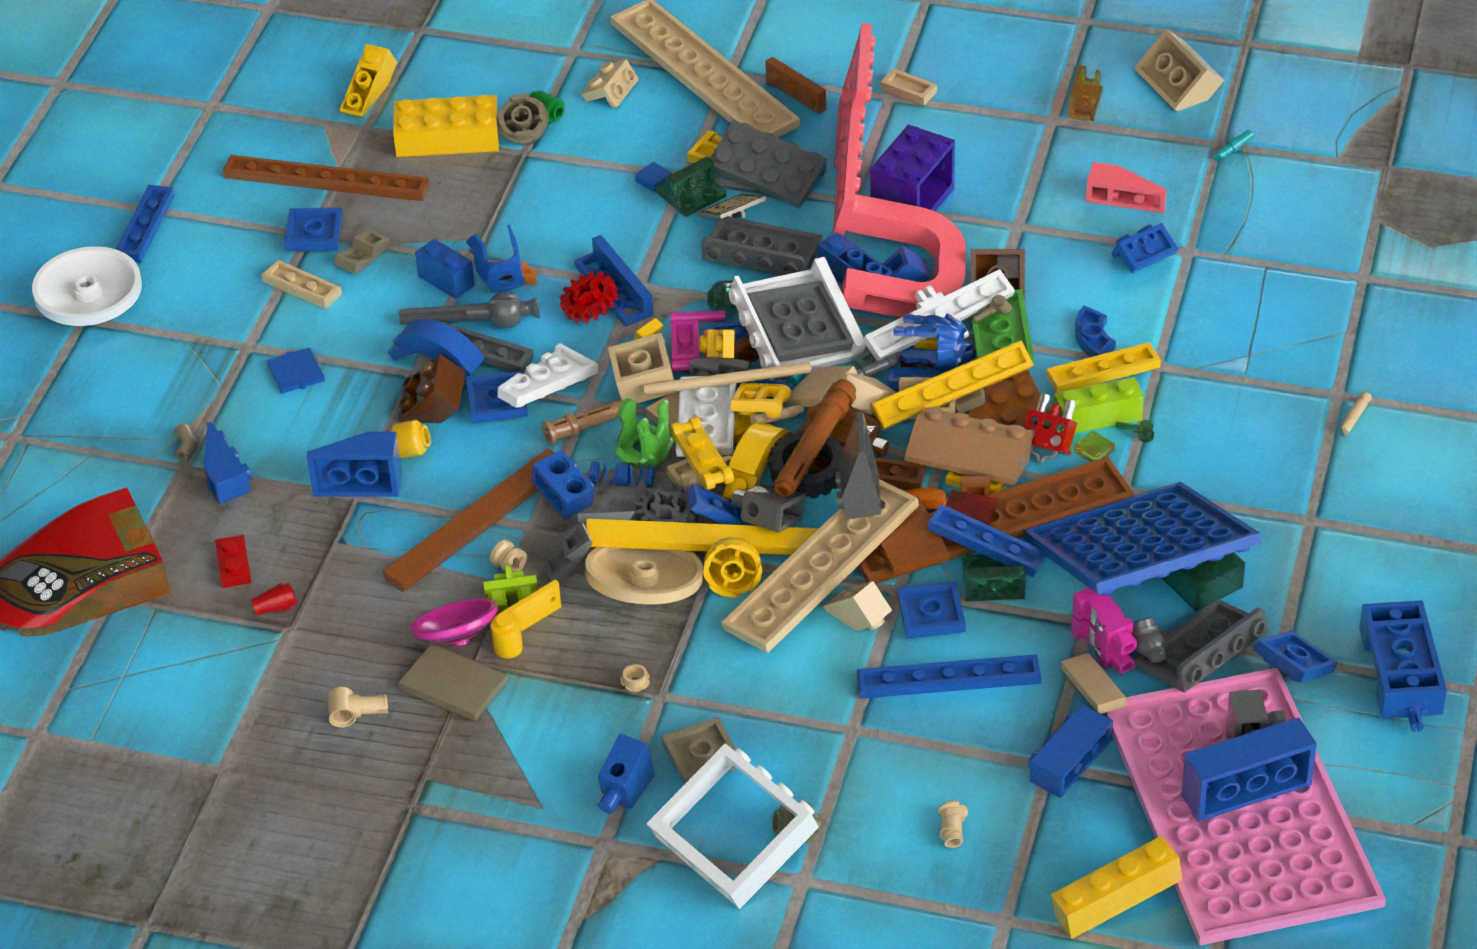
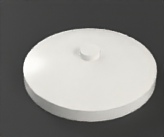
M83 247L57 255L40 268L32 284L34 302L38 310L52 321L72 326L99 324L121 315L136 302L142 288L140 270L136 262L127 254L107 247Z

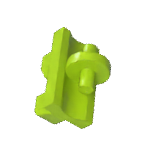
M504 564L505 573L494 574L495 581L483 582L485 598L496 601L497 613H501L507 609L506 599L518 598L519 602L538 590L536 575L524 577L523 570L512 572L511 564Z

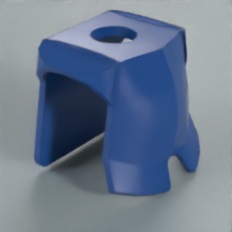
M507 225L514 255L508 260L489 262L484 243L477 233L466 241L471 248L469 252L474 255L477 273L492 292L512 290L525 284L523 265L517 241L510 225ZM505 275L513 276L508 280H500V278Z

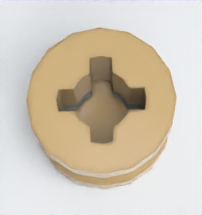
M506 539L497 543L490 554V562L495 567H502L504 573V564L510 563L512 572L521 571L527 560L525 551L520 548L515 549V545Z

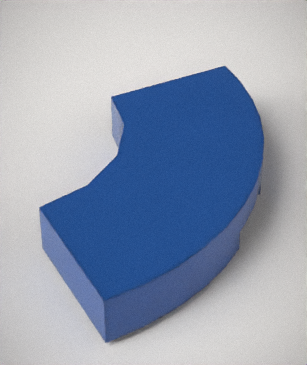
M1084 305L1080 309L1075 322V336L1078 345L1089 357L1112 352L1116 347V341L1110 338L1104 331L1107 315Z

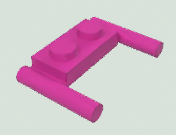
M725 310L670 313L672 372L690 371L689 363L691 360L700 359L698 322L725 321Z

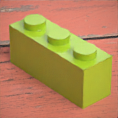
M1135 377L1054 393L1053 404L1061 406L1060 417H1062L1067 400L1076 402L1071 420L1077 423L1075 433L1141 421L1143 417L1144 395Z

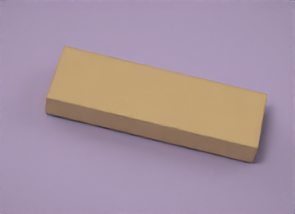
M277 260L261 275L262 282L323 309H327L342 295L340 286L280 260Z
M1089 653L1061 661L1062 671L1096 712L1103 714L1127 706L1126 696Z

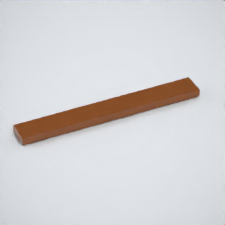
M230 155L222 171L223 177L227 179L423 201L430 185L429 178L237 155Z
M549 448L544 450L384 569V578L402 591L407 590L539 491L531 482L533 464L555 452Z

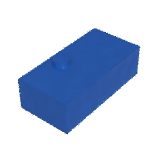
M1298 717L1185 753L1181 796L1197 821L1200 822L1310 786L1313 779L1317 743Z

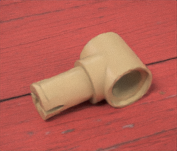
M337 687L330 690L327 695L329 721L335 727H348L356 721V718H361V715L388 714L387 694L360 697L359 694H354L347 687Z

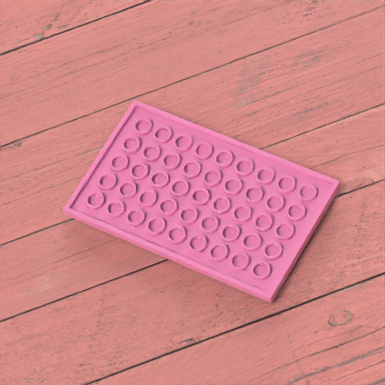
M1278 667L1197 683L1185 693L1177 688L1126 697L1127 706L1103 713L1104 716L1113 720L1112 736L1155 839L1162 835L1179 856L1183 880L1174 884L1199 946L1385 907L1386 898L1317 750L1312 785L1200 822L1197 821L1181 796L1185 753L1227 740L1226 724L1230 692L1261 689L1267 714L1272 711L1284 710L1286 721L1298 717L1302 720Z

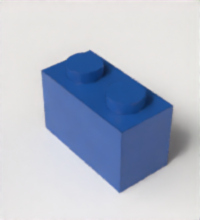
M436 239L431 240L415 252L418 277L451 297L457 299L475 286L472 261Z

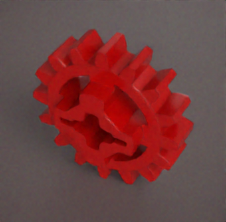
M591 271L588 277L580 274L578 281L571 280V286L564 287L565 294L559 296L561 300L560 307L567 319H573L575 323L583 319L584 323L587 324L590 318L597 321L598 315L608 314L607 308H614L613 301L618 299L616 294L618 289L609 275L604 276L603 272H599L595 276L593 271Z

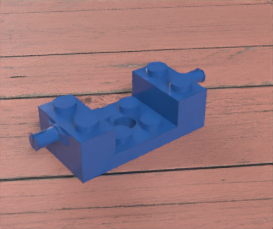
M1423 600L1363 604L1359 630L1364 650L1372 652L1378 676L1376 698L1381 718L1407 717L1411 731L1416 732L1417 727V732L1424 728L1421 716L1443 715L1447 692ZM1406 648L1409 653H1401L1396 649Z

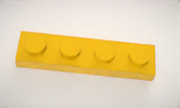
M1148 342L1047 368L1046 377L1055 392H1060L1160 368L1161 359L1151 343Z

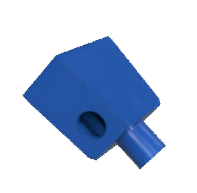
M621 733L617 737L598 775L602 796L597 806L605 813L613 814L618 805L627 809L633 808L654 778L655 773L647 743Z

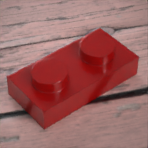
M244 535L215 539L222 588L252 583Z

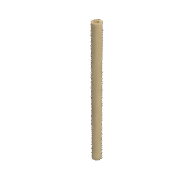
M810 362L645 384L643 385L644 395L811 373Z

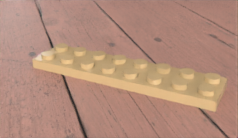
M879 479L880 515L847 520L844 508L839 509L721 622L723 630L769 653L919 507L918 498Z

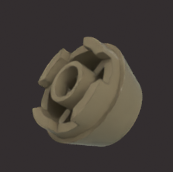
M528 94L511 96L508 98L509 101L499 110L498 128L502 135L510 141L520 145L533 144L541 138L547 127V109L541 101L530 97Z

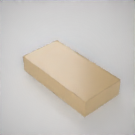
M893 68L880 81V90L924 106L937 93V84Z

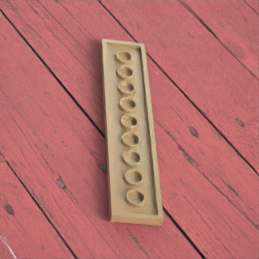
M645 0L610 17L611 25L728 122L732 123L733 120H736L740 123H748L754 129L764 133H771L776 138L800 127V118L654 0Z

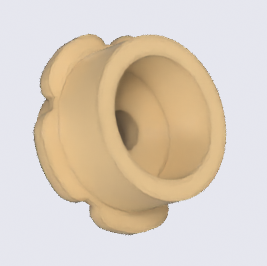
M633 664L623 670L620 683L628 691L639 692L648 687L650 676L643 666Z

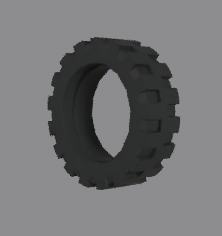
M798 430L795 434H786L783 440L779 439L776 441L775 448H771L769 466L772 482L779 475L804 435L805 430ZM830 434L818 455L826 457L831 462L830 465L819 473L805 475L797 487L796 491L805 492V497L815 499L818 498V495H828L833 488L835 490L838 488L835 472L840 471L839 459L844 447L840 446V441L837 438H831Z

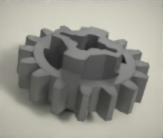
M658 484V490L654 491L648 488L647 495L640 494L639 502L635 504L636 521L695 523L694 519H698V515L690 509L687 492L684 493V486L673 489V484H669L668 488H663L661 484Z

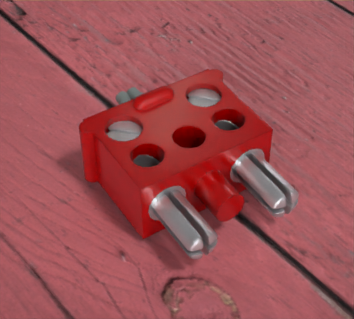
M1041 393L1037 409H1029L1024 428L1033 431L1031 454L1036 456V462L1044 463L1046 459H1054L1058 454L1071 455L1070 447L1077 423L1071 420L1076 405L1075 401H1066L1062 417H1060L1061 406L1051 404L1049 414L1046 413L1050 395ZM1033 447L1054 453L1040 458V455L1033 450Z

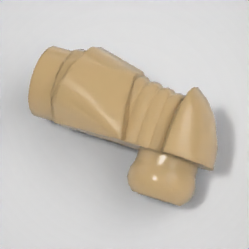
M950 800L943 803L938 809V813L941 815L939 836L944 841L946 847L956 848L963 844L962 821L968 817V808L964 804H960L958 800Z

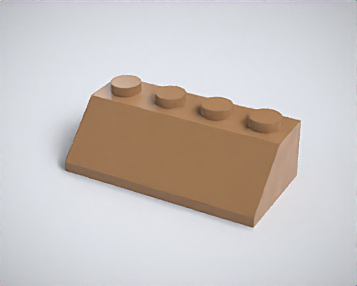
M924 407L915 420L904 461L970 476L990 475V480L1015 485L1030 461L1033 431L1026 430L1020 425L1008 426L999 424L992 419L980 420L971 418L965 413L953 414L944 412L937 407Z

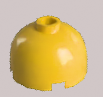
M729 537L720 539L711 545L705 555L703 574L713 592L723 597L736 598L740 597L739 593H745L748 590L751 592L756 588L761 580L762 563L758 551L750 542L742 538Z

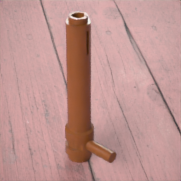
M840 379L832 383L822 401L807 410L808 417L813 420L774 481V490L778 495L788 497L794 494L836 424L845 417L849 407L855 401L856 388L848 380Z

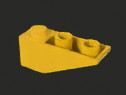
M370 44L365 45L339 111L341 113L363 118L389 85L397 65V61L389 49Z

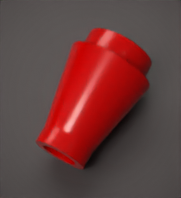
M281 582L258 597L251 599L256 615L291 610L292 606L297 605L290 582L286 584Z

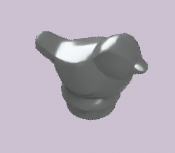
M1154 617L1133 622L1132 635L1137 640V647L1134 650H1137L1140 655L1146 656L1151 663H1161L1166 660L1164 637L1157 631L1158 624H1155Z

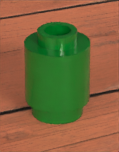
M534 91L530 94V97L538 99L546 107L548 122L554 123L563 116L565 109L562 99L544 91Z

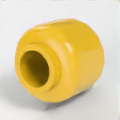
M418 420L396 423L391 428L390 432H396L400 459L421 456L425 454L427 447L431 444L427 426L422 425Z

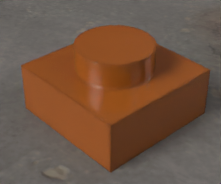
M990 475L961 476V503L990 494Z

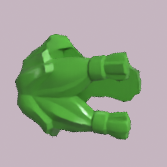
M626 398L619 405L617 412L621 421V431L617 438L615 453L622 461L629 465L631 464L632 467L641 469L643 465L644 469H647L650 465L658 468L668 458L675 442L671 436L668 421L669 401L664 400L658 405V425L656 427L649 424V420L646 418L637 421V403L635 400ZM641 445V452L636 451L633 447Z

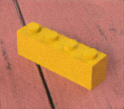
M1161 835L1052 893L1051 898L1056 919L1071 939L1079 936L1183 880L1179 856Z

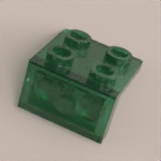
M982 554L962 556L966 601L1025 599V566H1006Z

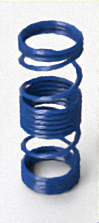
M592 461L589 479L593 484H599L605 473L609 485L615 480L616 485L629 486L631 481L632 485L636 487L642 476L645 487L652 488L655 469L654 466H648L646 485L644 466L642 465L638 482L634 485L632 465L617 463L614 478L609 483L607 463L605 462L601 479L598 482L600 463Z

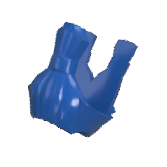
M949 313L945 317L905 314L903 317L904 323L922 325L916 327L907 326V328L895 326L893 329L894 336H917L937 339V351H924L915 348L904 349L901 352V360L906 363L921 362L922 364H931L939 370H948L961 363L967 348L964 342V334L967 332L964 324Z

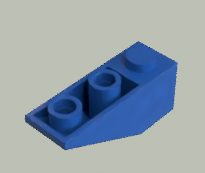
M838 232L818 244V258L825 257L836 282L843 283L847 268L885 276L893 275V271Z
M212 422L207 423L204 458L206 482L208 489L217 502L222 504L251 492L249 480L252 479L247 464H241L236 449L228 446L223 431H217Z

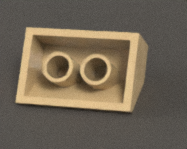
M1165 29L1134 67L1176 111L1209 100L1224 82V79L1182 38Z

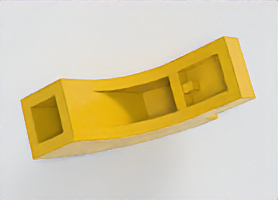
M756 422L750 426L739 441L729 463L734 475V482L726 484L722 497L732 500V495L736 489L748 491L759 485L762 474L769 463L771 448H775L776 441L779 439L783 440L785 435L791 432L762 422Z

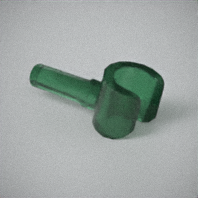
M1143 420L1140 424L1118 421L1116 423L1117 429L1138 433V439L1142 442L1148 443L1153 441V423L1150 420Z

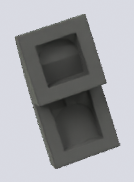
M581 520L558 536L561 545L541 559L551 581L556 579L560 582L572 572L585 557L593 543Z

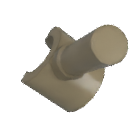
M995 295L991 300V305L973 316V319L977 323L996 311L1000 315H1006L1012 310V306L1004 296Z

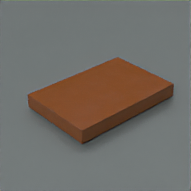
M916 496L919 507L879 545L894 575L950 560L949 551L941 536L927 529L931 518L919 496Z

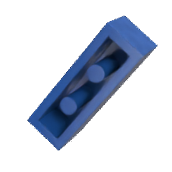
M1083 704L1074 713L1068 714L1063 726L1057 732H1052L1049 735L1046 744L1040 751H1035L1031 755L1028 762V767H1030L1029 782L1061 798L1112 741L1113 720Z

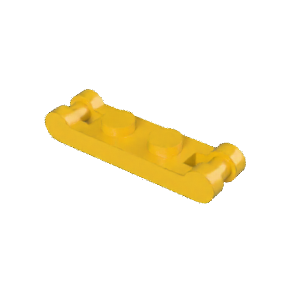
M698 416L689 418L688 422L682 424L680 422L670 424L672 437L705 490L713 489L716 484L722 482L724 484L734 482L731 467L727 466L703 429Z

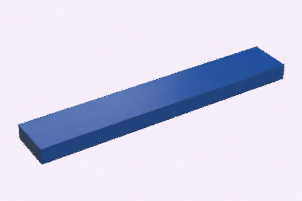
M1037 654L857 669V681L860 699L1041 684V673Z

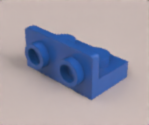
M1163 223L1153 227L1150 224L1140 229L1134 236L1127 234L1118 239L1116 247L1111 254L1114 258L1121 255L1131 273H1134L1176 254L1178 247Z

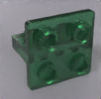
M708 156L665 177L666 182L655 187L656 193L684 217H688L727 196V191L715 182L714 161Z

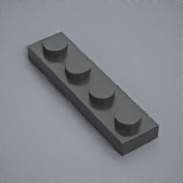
M447 324L466 336L485 357L482 361L484 364L510 372L521 371L523 373L534 358L533 349Z

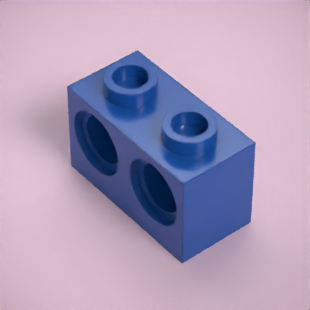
M562 450L533 464L531 482L564 520L592 506L595 491L592 481L579 471L575 461L572 458H568Z

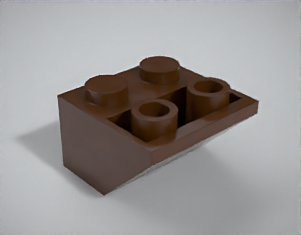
M441 354L431 361L427 360L419 371L414 375H408L402 384L403 393L399 402L398 420L400 422L418 420L421 423L444 422L459 410L465 371Z

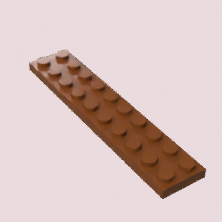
M1105 457L956 504L949 508L1018 539L1024 537L1025 529L1134 496V492L1110 458ZM936 511L928 513L930 518H932ZM941 536L949 551L950 560L976 552ZM878 546L857 568L866 582L873 581L877 584L936 564L894 575Z

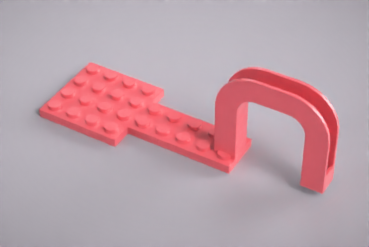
M862 23L839 98L834 168H838L832 235L838 232L844 237L845 231L917 245L930 253L934 263L933 280L928 282L910 281L850 268L846 270L841 292L849 308L902 318L905 314H910L917 310L916 291L922 290L924 292V288L930 285L936 293L941 292L946 296L962 288L965 280L966 243L960 230L949 219L937 212L922 207L855 194L858 193L861 180L860 177H856V175H859L862 160L858 159V157L861 156L863 142L859 141V139L861 140L863 137L865 126L860 122H863L866 107L863 105L869 103L872 87L868 86H870L873 70H869V68H872L874 53L870 51H873L875 36L871 35L872 25Z

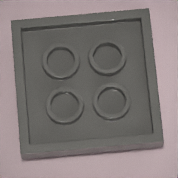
M822 281L747 293L779 362L852 349L854 341Z

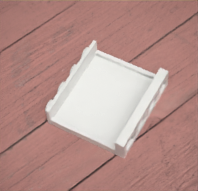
M825 257L814 259L812 268L801 272L742 284L739 276L734 277L732 286L729 289V298L731 303L736 305L740 322L749 333L750 344L753 348H756L762 368L810 362L811 371H813L816 367H830L852 362L854 358L863 354L866 346L863 341L864 337ZM822 281L854 341L852 349L779 362L747 293Z

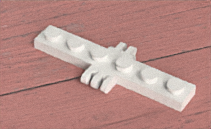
M999 269L946 296L941 292L936 293L930 285L924 288V292L922 290L916 291L917 310L910 314L945 317L949 313L954 318L963 321L987 309L995 295H1002L1007 299L1013 296L1015 290ZM902 317L865 335L863 341L876 361H879L926 339V337L894 336L893 329L895 326L907 328V326L916 327L922 325L904 323ZM968 330L964 334V338L969 336Z

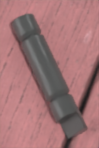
M897 352L856 371L858 375L870 377L897 365L900 361L901 353Z

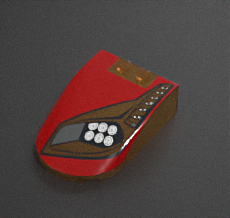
M127 487L75 506L33 533L0 559V630L18 631L20 636L48 635L170 594L163 560Z

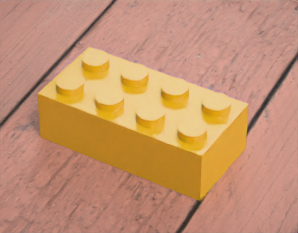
M497 95L394 101L393 135L396 157L499 151Z

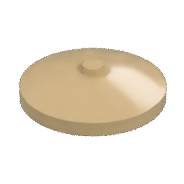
M596 547L586 558L585 578L596 591L619 601L635 604H665L685 599L693 595L701 587L703 565L701 560L691 551Z

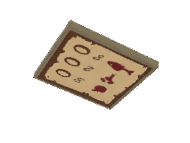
M740 194L697 213L698 216L722 219L727 216L732 217V214L737 212L738 218H745L744 209L765 201L766 197Z

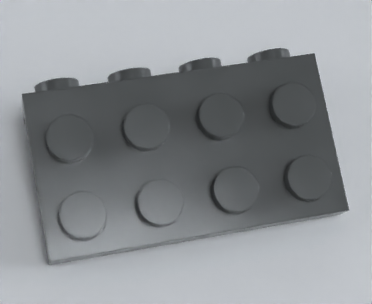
M733 120L707 161V169L801 208L819 176L825 174L826 159L816 152H808L801 149L795 143H787L776 138L771 133H764L754 129L748 123H740Z
M727 216L718 220L710 237L703 238L701 242L702 260L780 276L809 270L818 252V244L822 242V235Z
M1217 599L1164 638L1166 660L1161 663H1151L1146 656L1140 655L1135 659L1136 669L1185 693L1268 631L1265 610L1257 607L1250 613H1247Z

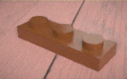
M774 57L765 61L766 81L818 114L826 110V89Z

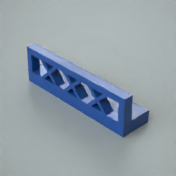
M602 235L592 238L593 253L574 260L577 270L584 277H588L591 271H593L595 276L599 272H603L604 276L609 275L618 289L616 293L623 294L624 298L614 300L615 306L610 309L625 327L654 316L652 294ZM597 262L599 265L598 269L586 267V265ZM625 308L635 309L638 312L626 316L623 311Z

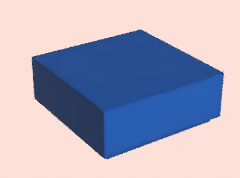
M652 162L635 174V180L655 192L672 180V172Z

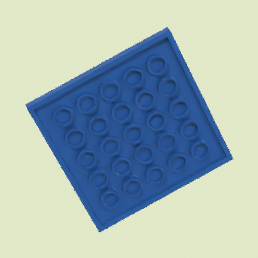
M1181 481L1024 530L1025 541L1041 549L1045 556L1098 595L1112 594L1115 592V589L1124 586H1137L1143 580L1153 577H1166L1172 571L1191 569L1196 567L1198 563L1207 560H1220L1226 554L1246 552L1252 546L1261 544L1260 532Z

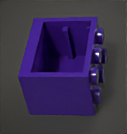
M908 124L870 168V197L922 207L936 212L954 190L955 140Z

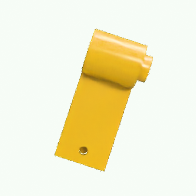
M556 579L493 618L491 621L493 649L497 656L504 659L518 656L523 650L521 631L561 608L560 587Z

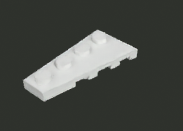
M559 343L555 346V352L545 353L541 356V362L538 364L531 363L526 367L524 374L517 373L499 386L498 398L513 407H522L527 403L544 398L548 394L565 389L569 385L597 374L598 363Z

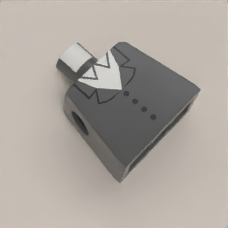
M759 484L748 491L736 489L732 495L731 503L732 506L742 508V521L779 533L803 519L806 493L795 491L794 494L783 497L775 492V486Z

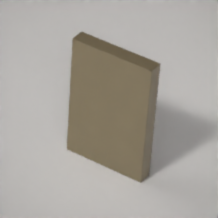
M431 644L398 683L399 689L476 721L507 684L508 678L502 672Z

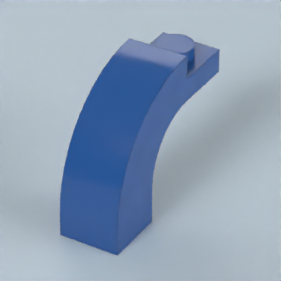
M431 319L412 320L394 338V345L387 352L393 360L414 353L424 354L432 359L441 354L465 371L464 377L472 375L485 359L479 349L458 330Z

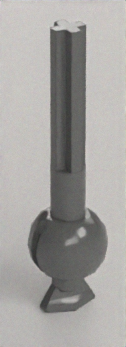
M507 291L495 294L491 298L490 303L399 310L400 324H409L412 320L431 319L441 322L491 319L495 326L509 329L517 326L521 322L522 317L533 316L539 319L541 317L540 302L536 297L529 301H521L517 294Z

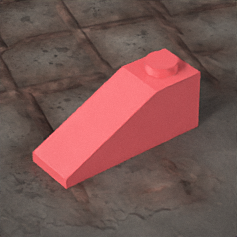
M1093 162L1087 180L1086 202L1165 213L1167 190L1119 165Z

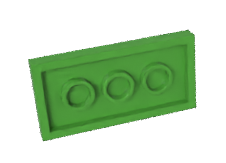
M1022 289L1015 290L1013 296L1007 298V302L1012 306V310L1008 314L1000 315L996 311L977 323L974 321L973 316H971L977 359L1022 340L1034 364V354Z

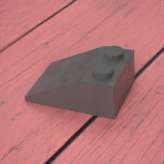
M861 411L856 414L840 456V471L835 472L837 487L841 489V491L836 492L837 504L839 509L844 508L847 520L881 514L879 472L864 413Z

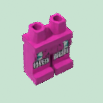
M1089 588L1073 594L1072 635L1077 640L1085 637L1095 649V656L1100 660V665L1104 670L1114 667L1119 674H1123L1134 669L1135 660L1131 656V652L1137 647V640L1132 635L1133 622L1129 617L1124 619L1123 612L1109 595H1098Z

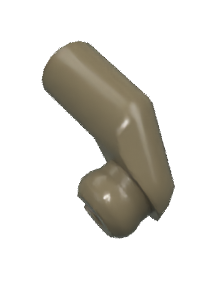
M182 423L174 429L173 433L174 436L178 435L177 440L182 442L175 455L178 459L186 461L198 445V438L192 426Z

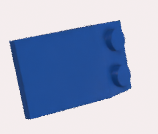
M365 432L307 452L313 497H398L402 471L396 432Z

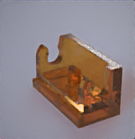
M1079 65L1069 95L1068 118L1094 122L1103 92L1101 73L1099 70H1096L1095 78L1090 79L1086 76V66Z

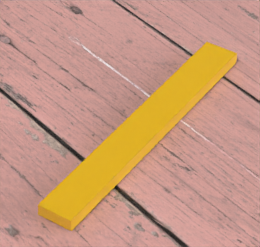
M587 519L586 529L593 542L591 547L707 552L711 545L720 539L735 537L750 542L759 554L792 555L819 529L788 527L778 533L751 525Z

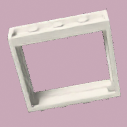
M725 743L646 824L661 843L740 909L819 826L812 816L815 811L805 801L801 800L799 803L792 798L794 796L793 793L783 783L780 782L778 785L771 781L772 776L762 766L758 765L755 768L749 763L751 759L740 748L734 751ZM733 765L796 816L734 881L672 829Z

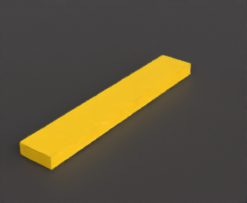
M1021 340L873 402L870 407L883 431L917 417L924 407L938 408L1028 370L1034 364Z

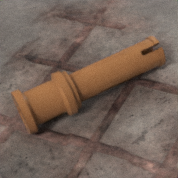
M619 399L576 415L567 413L564 414L563 418L552 422L544 421L542 422L544 437L549 445L556 444V440L568 436L571 438L577 437L580 431L617 419L619 418L617 415L619 405L623 400Z

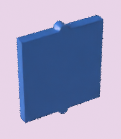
M310 347L292 353L286 352L285 355L267 360L269 369L281 394L300 388L305 389L306 386L325 381V377Z

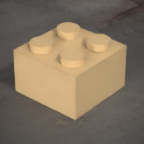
M662 333L608 347L615 381L622 400L630 398L639 404L676 393L644 395L643 385L674 381Z

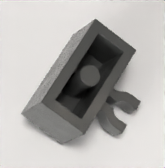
M1261 689L1229 693L1226 724L1227 740L1248 734L1253 730H1260L1286 721L1284 710L1266 713Z

